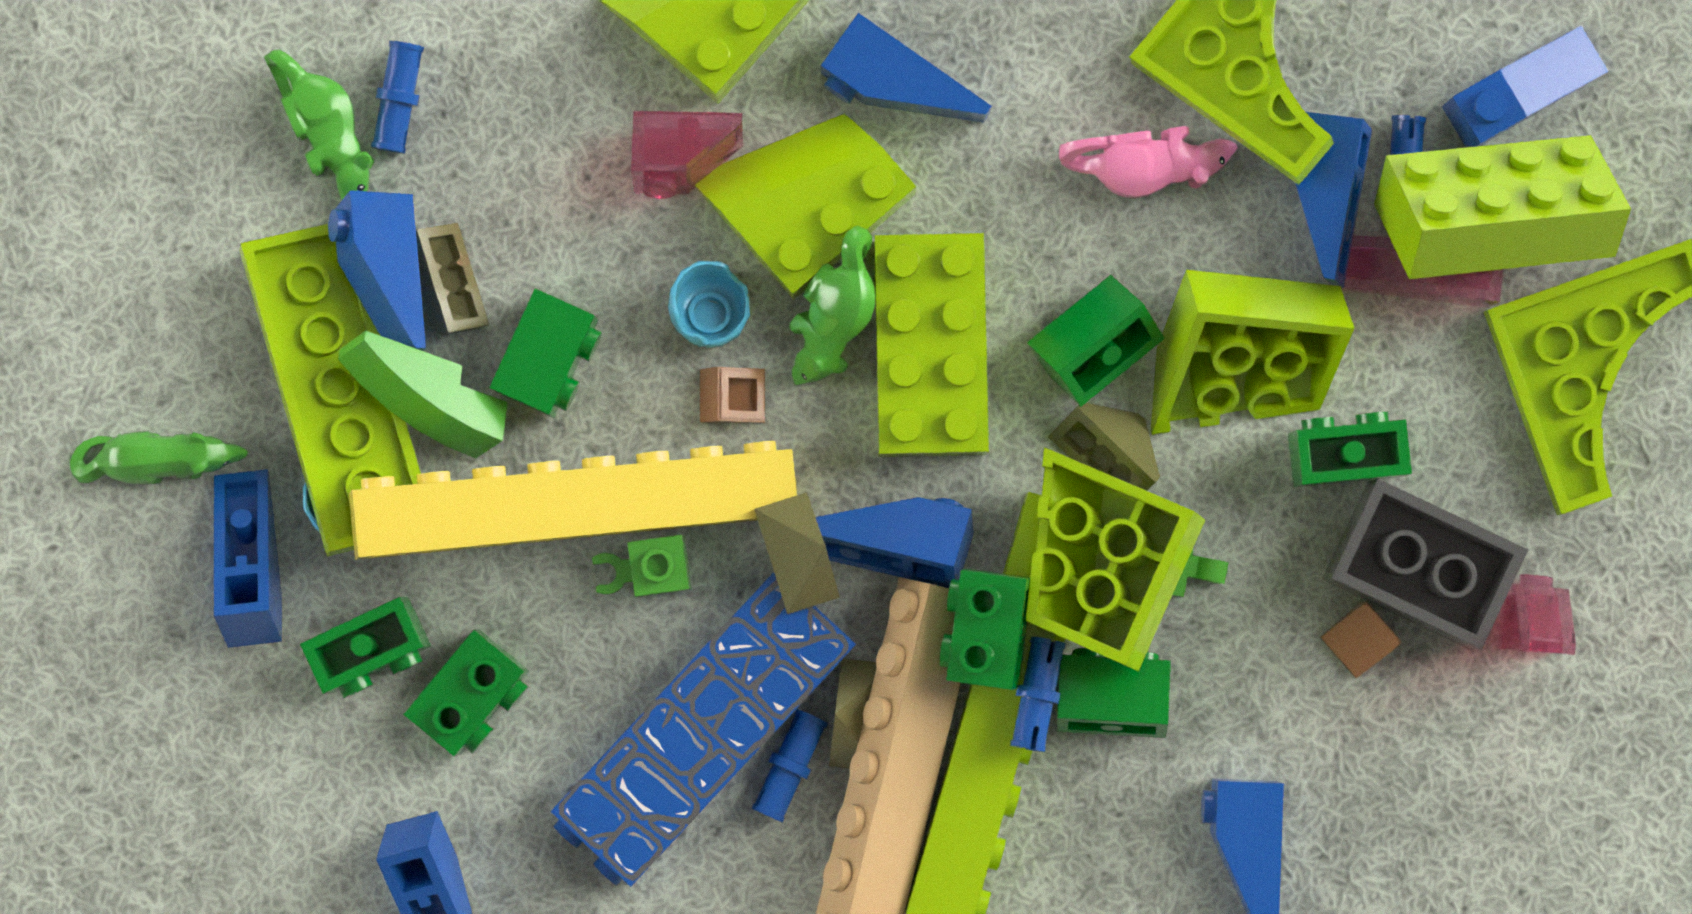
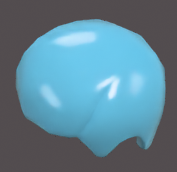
M697 261L680 272L670 290L668 311L671 322L678 333L698 347H722L739 337L750 317L747 286L730 271L727 264L720 261Z

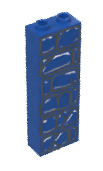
M773 572L550 811L559 819L553 827L574 847L578 848L582 842L598 856L597 860L593 863L594 866L609 881L617 886L624 880L631 887L856 644L816 606L787 614L777 579Z

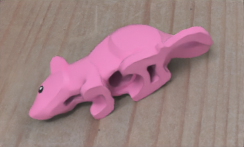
M1181 126L1161 132V140H1152L1151 131H1140L1067 142L1059 146V159L1063 166L1072 171L1095 175L1114 194L1135 199L1149 196L1174 183L1188 181L1189 186L1192 188L1201 187L1202 184L1207 183L1210 176L1226 165L1238 149V146L1231 140L1222 138L1207 141L1198 146L1184 142V139L1189 134V127ZM1104 149V152L1092 156L1081 155L1086 152Z

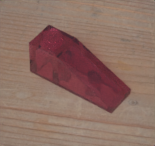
M1353 235L1345 285L1341 290L1488 308L1500 302L1503 269L1409 279L1390 237Z

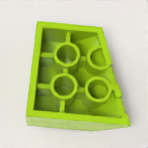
M810 0L599 1L719 104Z
M845 113L688 178L692 185L793 300L806 290L808 284L822 265L829 263L831 266H834L842 259L841 246L847 231L858 225L872 233L915 195L917 187L883 147Z
M1186 269L1162 332L1165 339L1156 348L1151 434L1171 432L1170 421L1198 417L1200 427L1220 425V415L1249 410L1255 419L1320 410L1355 329L1341 287Z
M1044 447L1042 467L1044 468L1041 497L1038 499L1037 518H1039L1036 551L1032 556L1026 621L1139 671L1205 523V519L1191 509Z

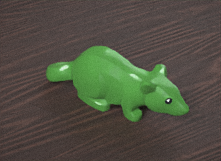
M282 50L270 51L264 56V59L283 97L281 101L297 138L300 137L301 140L308 138L313 147L312 150L305 152V157L312 173L316 174V176L324 173L325 166H328L336 175L337 188L341 200L350 190L368 191L370 169L374 164V159L367 152H361L360 143L355 135L354 107L348 93L335 80L306 72L291 56Z
M856 225L853 229L847 231L842 241V265L838 268H833L829 263L824 264L812 278L803 294L811 304L810 309L798 313L790 322V330L794 334H803L805 339L804 347L797 353L795 365L792 368V378L795 385L820 381L832 373L845 372L848 368V363L840 355L847 342L856 337L872 318L876 300L875 287L863 262L870 250L872 235L861 226Z
M136 431L118 434L116 437L96 436L85 440L72 454L70 469L73 477L80 483L96 481L106 474L108 477L124 483L159 484L164 477L175 476L177 479H198L202 476V473L214 472L228 464L242 460L248 455V451L239 445L227 443L213 436H203L192 432V434L160 436L149 431ZM105 444L100 453L89 464L84 463L88 452L93 447Z

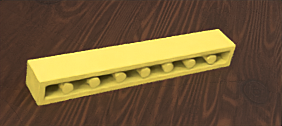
M762 441L743 444L744 454L723 455L722 446H708L690 449L691 459L669 460V451H654L636 454L637 464L615 466L614 456H600L582 459V469L561 471L560 461H546L527 464L528 474L506 476L505 466H492L472 469L473 479L451 481L450 471L417 474V484L395 486L394 476L361 479V489L352 490L349 493L355 560L758 521L755 508L797 495L792 449L776 450V441Z

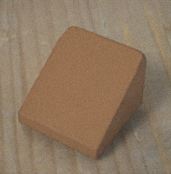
M739 367L701 369L700 422L765 423V369Z
M1367 602L1358 603L1320 637L1355 678L1361 676L1402 643Z

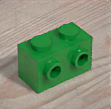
M1109 275L1030 339L1027 344L1050 378L1082 407L1162 342L1165 337L1145 305L1118 280Z
M535 288L489 388L496 393L552 418L555 417L558 408L567 411L580 381L573 379L581 359L588 362L591 360L601 339L602 332L595 329L599 320L595 315Z
M1388 412L1355 415L1356 424L1335 426L1334 417L1301 420L1302 429L1288 433L1293 488L1398 478L1411 475L1412 467L1407 420L1389 421Z
M962 569L960 579L951 580L947 598V611L955 612L952 634H944L940 650V666L948 667L947 681L1008 690L1017 688L1020 684L1028 625L1026 613L1030 577Z
M398 597L302 642L300 646L322 693H334L339 690L344 699L372 686L373 683L370 675L389 667L392 674L395 675L421 663L423 660L419 652L431 647V644L409 597Z
M474 629L403 715L454 757L460 755L465 748L473 754L493 731V728L487 722L501 706L508 712L528 689V686L521 680L529 670L481 630Z
M1087 648L1072 650V655L1063 654L1059 673V693L1061 695L1057 711L1056 732L1166 738L1169 720L1171 660H1159L1158 654L1147 652L1139 671H1136Z

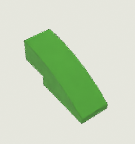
M366 330L339 350L338 360L370 394L410 426L444 446L476 459L503 441L508 402L460 385L463 365Z

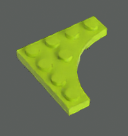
M1176 0L1129 56L1132 65L1296 184L1300 185L1334 142L1332 136L1316 124L1302 109L1283 79L1274 43V17L1277 0Z
M1692 239L1483 312L1556 515H1562L1613 497L1606 474L1603 454L1604 429L1601 428L1607 394L1613 387L1617 374L1628 355L1627 352L1643 332L1672 308L1692 297Z

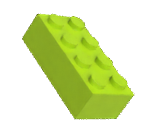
M1591 135L1387 155L1374 201V206L1409 279L1616 257L1631 212L1628 201Z
M984 233L875 235L878 457L987 455L989 452Z

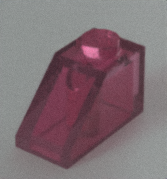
M633 111L631 174L634 193H644V195L655 199H667L675 194H689L698 182L743 147L742 113Z
M1520 574L1519 584H1512L1501 608L1498 649L1555 655H1575L1576 640L1569 589L1552 587L1553 577Z

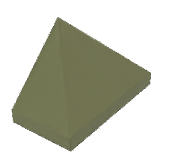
M452 223L416 229L424 322L442 336L488 326V318L459 224Z
M1085 403L1082 407L1078 405L1048 436L1069 458L1146 491L1160 478L1146 420L1139 413Z
M807 492L755 508L757 520L787 614L840 598L826 546Z
M845 658L841 660L829 766L850 769V763L856 753L863 725V710L866 702L869 700L877 668L876 662Z

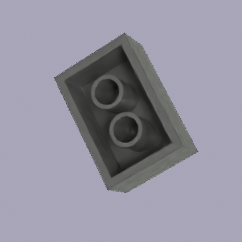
M1375 479L1367 482L1322 580L1465 648L1482 650L1528 549L1385 481Z

